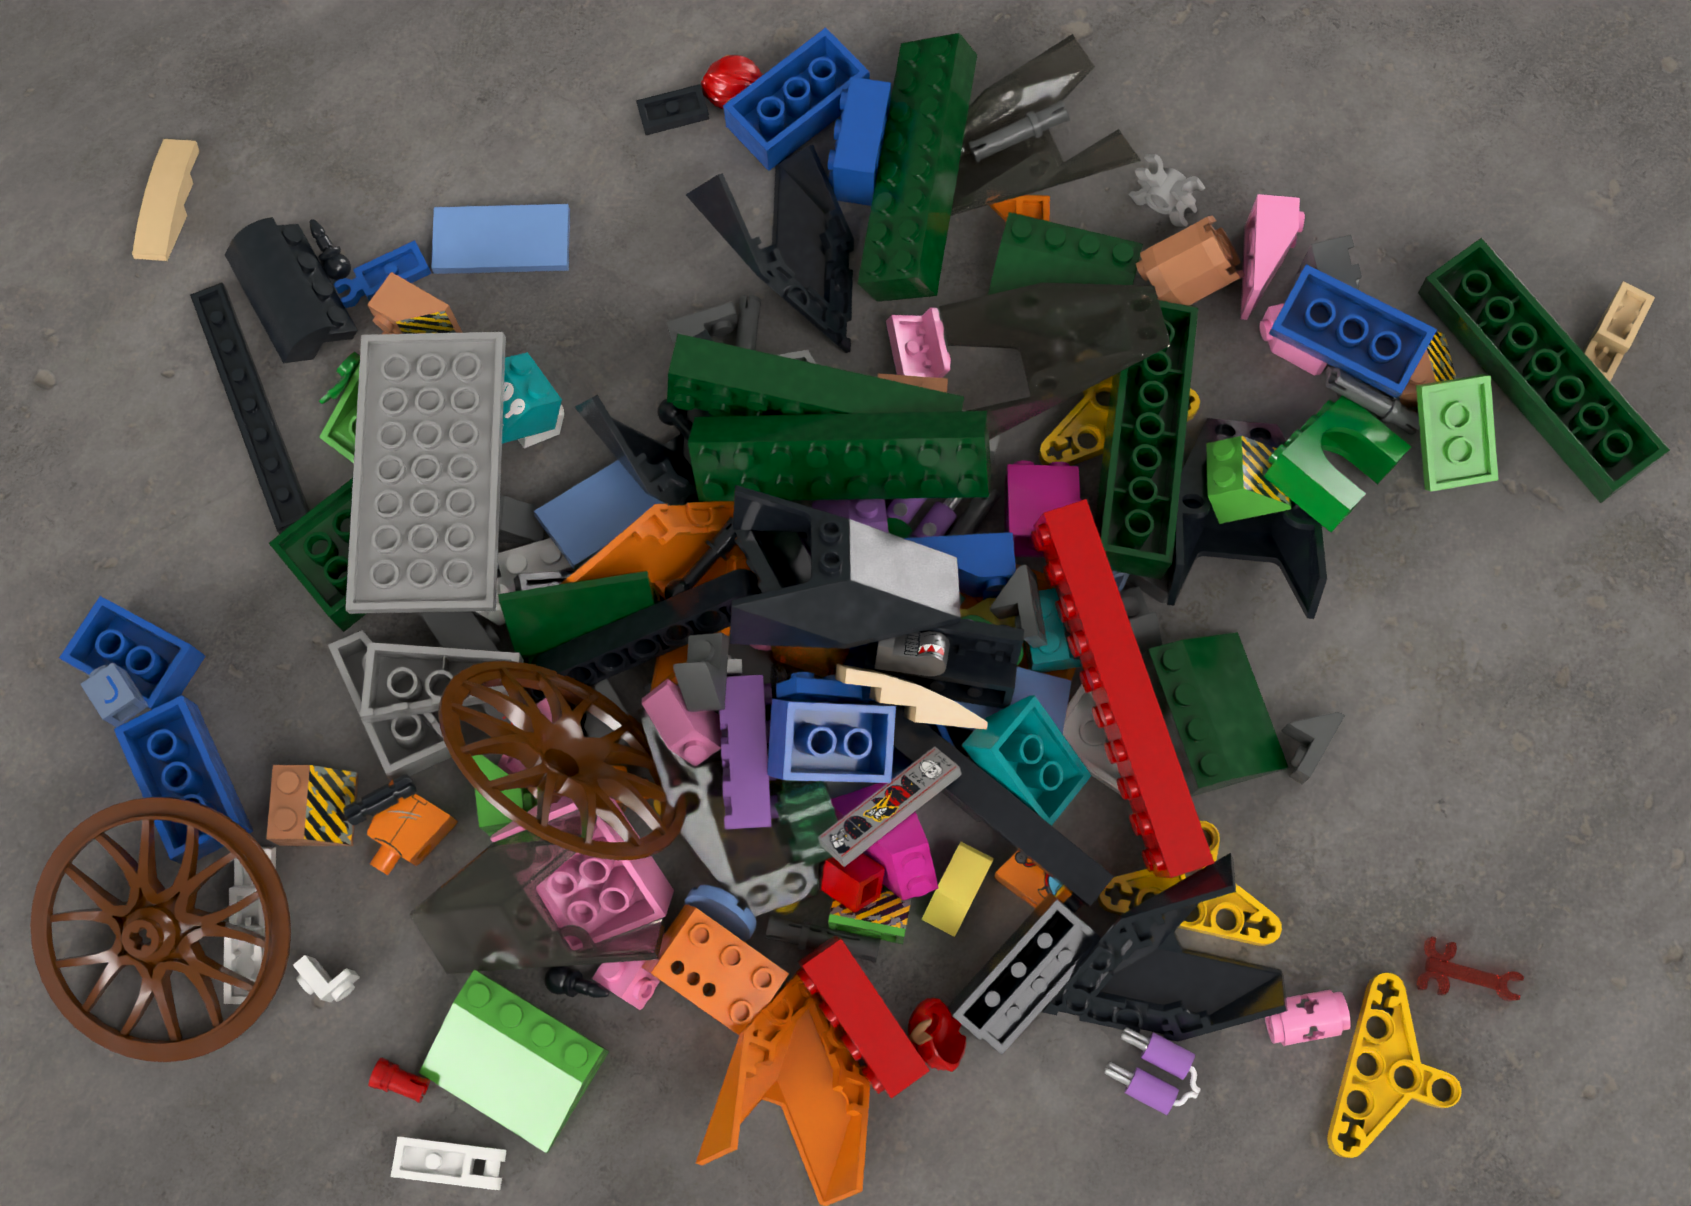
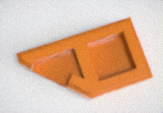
M987 194V204L1005 221H1007L1009 212L1045 221L1050 220V196Z

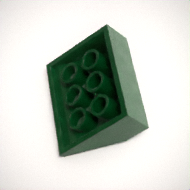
M1009 212L982 321L1115 353L1120 314L1131 294L1137 271L1136 263L1139 262L1143 244Z
M353 478L269 542L270 546L328 617L343 632L367 614H349L346 611Z
M647 571L498 594L501 610L515 653H520L524 663L531 664L533 658L538 654L659 603Z
M1238 632L1183 639L1150 648L1142 655L1191 797L1289 768Z

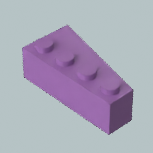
M763 675L728 676L726 680L725 710H719L720 730L722 731L721 757L723 798L726 815L724 816L725 829L771 827V818H778L777 795L770 796L769 781L776 780V778L767 775V743H769L771 720L766 721L765 706L772 705L771 683H764Z

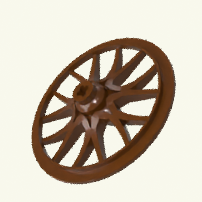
M491 661L472 665L455 675L443 691L439 703V724L451 757L463 775L489 803L529 832L564 849L582 855L609 860H637L650 857L671 845L680 833L685 822L686 799L676 769L652 735L629 713L627 715L612 700L600 692L567 675L557 674L556 671L514 661ZM504 686L509 696L488 687ZM523 687L543 691L551 710L552 722L541 713ZM470 695L479 698L496 708L512 724L462 706L463 701ZM566 700L577 705V707L572 711ZM588 711L614 731L601 738L584 737L580 721L583 714ZM460 720L484 731L491 738L466 745L461 732ZM623 738L630 747L619 744V741ZM503 754L519 760L527 769L490 781L472 756ZM627 764L647 768L655 784L634 774L616 769L611 765ZM527 787L530 793L537 798V818L516 805L501 791ZM563 796L572 799L579 810L582 827L581 837L564 832L548 824L551 804L557 803ZM609 797L620 801L636 812L653 831L639 838ZM644 797L660 801V818ZM596 815L610 825L625 842L592 840Z
M146 797L125 801L105 808L81 822L66 835L53 851L42 871L32 903L30 926L34 959L41 980L52 1001L63 1016L93 1042L112 1052L143 1061L174 1062L189 1060L218 1050L241 1036L260 1018L276 995L284 977L290 954L291 920L287 897L281 879L265 851L244 828L226 815L197 802L174 797ZM142 820L139 863L123 847L106 835L105 832L121 824ZM154 820H167L187 825L186 845L182 864L173 885L167 889L157 878ZM198 830L224 845L230 853L196 874L199 849ZM94 839L107 850L124 872L131 888L127 902H122L72 864L77 855ZM237 858L249 874L257 891L229 907L214 912L196 909L197 893L201 887L217 872ZM65 873L99 908L53 914L56 894ZM260 899L265 920V937L223 920ZM89 920L105 923L110 926L116 935V939L110 949L86 955L56 959L52 940V922ZM144 929L147 930L146 936L151 939V942L147 944L143 943V938L139 935V932ZM206 936L227 937L264 948L260 971L255 982L206 956L199 941ZM109 962L82 1005L66 983L60 968ZM126 965H135L142 977L140 993L128 1020L120 1032L100 1021L90 1011L118 973ZM173 971L184 973L197 988L206 1005L213 1029L197 1036L182 1039L170 981ZM211 978L249 991L241 1005L224 1022ZM154 996L167 1028L170 1041L147 1040L129 1035L144 1015Z

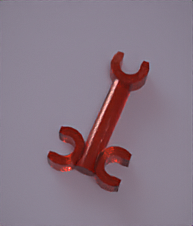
M1429 937L1425 941L1424 951L1428 958L1425 964L1426 972L1422 973L1417 981L1418 990H1426L1429 979L1434 978L1439 984L1437 995H1446L1450 988L1448 979L1450 977L1494 989L1499 997L1505 1001L1520 1000L1521 995L1511 993L1508 990L1507 982L1509 980L1523 981L1524 976L1522 974L1512 971L1496 975L1448 962L1456 954L1457 946L1455 942L1447 943L1445 953L1439 954L1435 949L1436 937Z

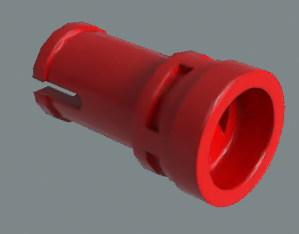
M381 1057L371 1073L368 1086L374 1089H382L384 1092L390 1090L421 1103L423 1100L422 1095L425 1096L428 1090L430 1079L402 1070L398 1064H393L388 1059Z

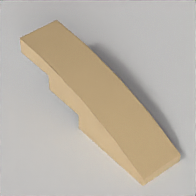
M163 139L153 163L140 209L132 251L134 259L168 261L187 217L184 204L193 185L190 172L199 154L196 141Z
M1624 281L1619 286L1583 349L1585 355L1609 382L1624 354L1630 349L1655 299L1654 296Z
M837 664L836 680L845 684L871 686L869 698L879 703L904 705V717L913 722L987 730V721L957 702L918 684L875 670Z

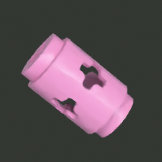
M1330 989L1287 997L1288 1011L1265 1017L1271 1042L1273 1044L1282 1043L1283 1046L1340 1036L1342 1031L1349 1030L1351 1027L1350 1014L1343 993L1341 991L1333 993ZM1301 999L1309 1000L1305 1002L1304 1008H1297L1296 1004L1301 1003ZM1309 1027H1316L1318 1031H1314L1313 1036H1306L1310 1031Z

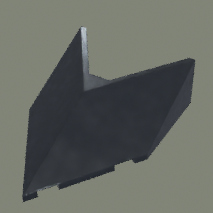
M814 145L804 148L775 166L771 246L760 249L758 247L762 243L760 237L751 238L723 173L716 175L686 194L689 200L762 281L845 353L851 351V339L847 338V322L852 320L853 270L849 269V253L854 251V238Z
M707 329L693 336L713 341ZM598 395L575 406V409L646 494L666 504L668 503L670 506L699 502L688 441L681 433L665 444H662L611 418ZM696 408L685 410V417L692 425L695 417H716L706 410Z
M1227 854L1215 861L1214 864L1204 867L1122 914L1078 965L1070 980L1046 1005L1042 1013L1057 1016L1059 1011L1079 1016V1021L1120 1030L1128 1027L1137 1033H1140V1030L1163 1034V1037L1167 1040L1179 1042L1288 1011L1284 975L1281 969L1183 949L1175 933V930L1200 902L1236 892L1232 854Z

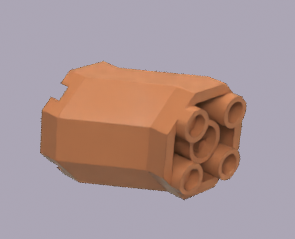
M1213 215L1205 217L1140 253L1142 260L1136 263V267L1141 277L1145 281L1149 280L1155 290V293L1152 294L1153 299L1190 306L1245 276L1243 270L1236 271L1235 266L1241 262L1226 232L1222 227L1217 230L1212 227L1211 224L1217 222Z

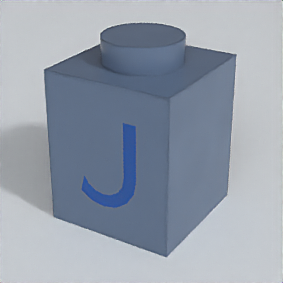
M113 662L96 668L90 673L89 678L80 684L102 720L115 727L120 726L148 707V704L127 671Z

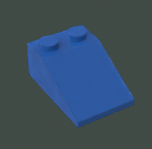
M1013 532L904 538L957 557L959 592L973 598L982 597L983 600L997 598L1016 571Z

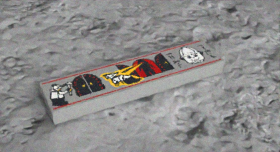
M933 747L893 778L891 783L884 785L818 837L821 846L845 867L962 775L960 767L938 748Z

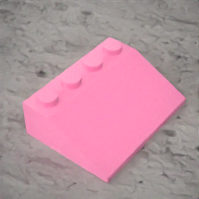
M563 796L557 803L551 804L548 824L564 832L581 837V818L579 810L572 799ZM609 797L615 804V806L619 809V811L622 813V815L625 817L627 822L630 824V822L628 821V819L616 803L615 799ZM537 806L528 811L529 814L536 818ZM596 815L592 840L625 842L610 825ZM514 821L492 834L490 838L570 955L663 918L667 914L674 889L652 856L637 860H609L582 855L548 842L524 829Z

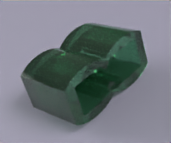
M806 781L778 792L780 802L775 803L774 807L781 825L788 823L793 838L787 839L794 860L802 859L805 867H809L832 858L833 856L821 846L818 839L822 833L838 822L824 781Z

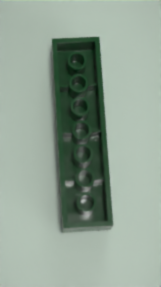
M960 33L910 41L900 45L857 283L877 302L937 296L977 61L976 52Z
M1482 238L1425 278L1418 291L1421 298L1488 375H1491L1495 383L1600 503L1646 471L1670 451L1665 443Z
M1129 295L1120 314L1095 525L1112 571L1161 580L1173 561L1198 308Z
M677 334L668 371L667 402L673 403L675 407L683 410H692L694 408L706 410L716 417L962 411L964 396L682 334Z
M987 411L695 417L688 440L699 502L734 501L735 485L784 500L989 497L991 460Z

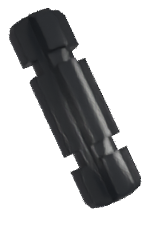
M402 775L393 780V785L386 784L361 797V802L357 803V801L346 805L343 811L348 822L352 825H358L367 820V815L373 817L399 803V798L403 797V799H406L415 794L417 790L411 777Z

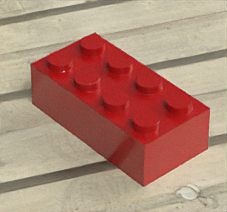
M833 936L797 961L802 970L796 974L811 995H814L816 992L819 993L824 1002L818 1005V1007L833 1028L838 1025L841 1026L845 1034L840 1037V1040L856 1061L860 1058L864 1060L867 1066L861 1071L878 1094L885 1091L892 1099L930 1071L841 938Z

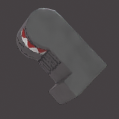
M928 631L881 640L878 644L875 669L923 676L941 675L945 672L950 646L949 639L941 633Z

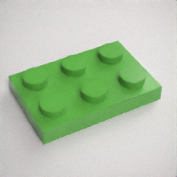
M1482 374L1416 385L1425 490L1432 492L1497 481L1498 467L1491 375Z

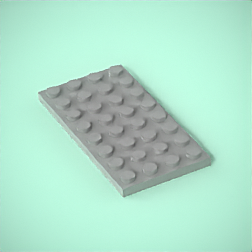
M503 332L361 335L346 611L349 614L496 611L506 337Z

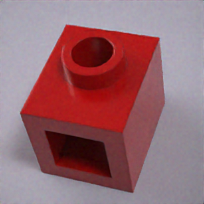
M864 853L860 854L845 867L831 855L826 859L823 866L821 890L856 913L880 898L885 867Z

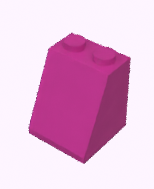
M1017 461L1013 464H1007L1005 473L1004 533L1013 532L1015 557H1044L1043 552H1037L1031 537V531L1035 530L1033 525L1044 512L1081 501L1079 466H1070L1066 462L1034 465L1031 461Z
M877 783L830 799L835 822L837 823L887 783ZM916 811L863 852L885 867L882 884L903 901L913 897H920L928 892L939 889L929 844Z

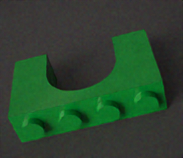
M1342 395L1335 403L1329 399L1317 414H1313L1301 429H1297L1284 445L1281 444L1267 460L1272 466L1263 477L1332 533L1366 493L1340 473L1328 461L1323 450L1344 457L1378 485L1403 458L1411 446L1362 406Z

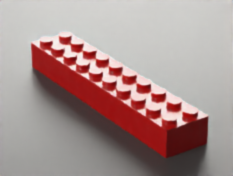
M1087 499L1044 512L1033 525L1035 530L1031 531L1032 541L1036 551H1042L1047 563L1046 566H1043L1046 581L1049 587L1055 586L1059 598L1058 601H1055L1058 616L1061 622L1067 621L1071 636L1067 637L1069 648L1074 658L1078 656L1084 669V671L1080 672L1082 685L1086 693L1092 692L1096 704L1095 707H1092L1095 722L1099 729L1104 727L1109 742L1104 743V747L1110 763L1117 764L1121 776L1117 778L1118 789L1124 800L1129 799L1133 814L1129 815V819L1135 835L1142 836L1146 848L1142 850L1145 866L1149 872L1154 871L1156 877L1173 878L1214 864Z

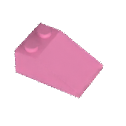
M1260 194L1256 197L1244 227L1243 271L1245 276L1242 277L1240 319L1247 320L1283 263L1289 249L1295 247L1297 232H1302L1305 219L1304 212L1299 211L1300 198Z

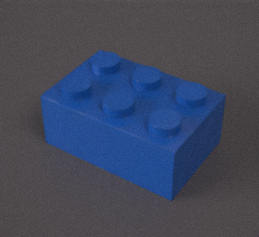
M851 77L848 90L842 89L840 98L841 119H836L834 128L835 150L830 149L828 158L829 182L831 187H834L837 201L872 205L891 101L890 82Z
M100 596L59 658L87 675H90L96 668L113 662L127 671L148 704L147 708L152 710L181 696L206 656L189 643Z
M772 698L767 775L781 780L891 783L896 706L871 702Z

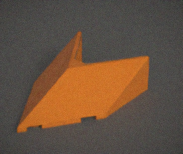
M734 501L691 502L686 505L668 506V503L654 504L560 584L647 571L653 587L666 600L664 594L666 585L673 579L683 578L709 549L705 541L708 540L710 542L730 517L733 518ZM736 544L726 557L729 559L727 561L720 557L694 587L733 570L747 569L752 571L746 563L747 558L739 546ZM727 627L716 633H724L725 635L729 636L730 627ZM688 644L657 657L650 692L667 679L676 685L678 684L673 665L687 663Z
M796 973L740 1033L695 1164L703 1166L737 1150L740 1124L761 1100H765L782 1107L820 1205L828 1206L863 1191L870 1083L861 1071L866 1066L860 1067L859 1062L851 1056L840 1040V1037L845 1034L841 1026L838 1025L833 1028L818 1007V1005L824 1002L819 993L816 992L814 995H811Z

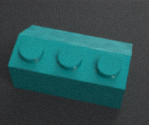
M1029 695L984 718L988 722L987 730L975 729L962 746L979 768L1052 826L1092 775L1036 696Z

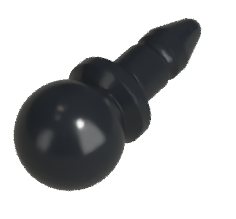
M311 219L309 221L310 230L313 238L316 239L320 251L323 252L318 258L324 261V271L332 280L338 281L346 278L351 271L349 259L340 254V246L333 248V244L325 234L324 228L316 220Z
M563 964L552 966L545 974L544 982L546 988L556 995L566 994L569 997H575L579 993L593 998L608 997L610 994L609 990L600 983L583 979L580 971H572Z

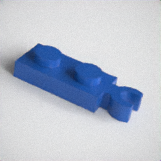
M414 240L353 269L356 278L352 280L343 278L336 281L333 285L338 294L346 290L351 291L349 295L341 298L345 308L355 306L364 295L370 301L391 272L410 283L432 273Z
M797 672L791 674V679L776 684L778 699L877 702L869 698L871 686L845 684L836 680L835 675L825 676L823 679H814V673Z

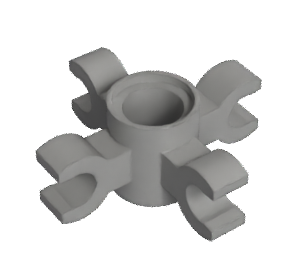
M1156 154L1145 155L1144 159L1149 164V170L1147 168H1137L1135 170L1136 176L1139 179L1137 182L1142 189L1136 192L1131 191L1129 196L1136 205L1147 203L1154 211L1161 214H1169L1170 221L1174 226L1187 227L1188 222L1184 218V212L1196 213L1197 211L1196 200L1192 193L1197 190H1204L1205 186L1196 176L1186 179L1181 172L1173 168H1163V161L1160 156Z

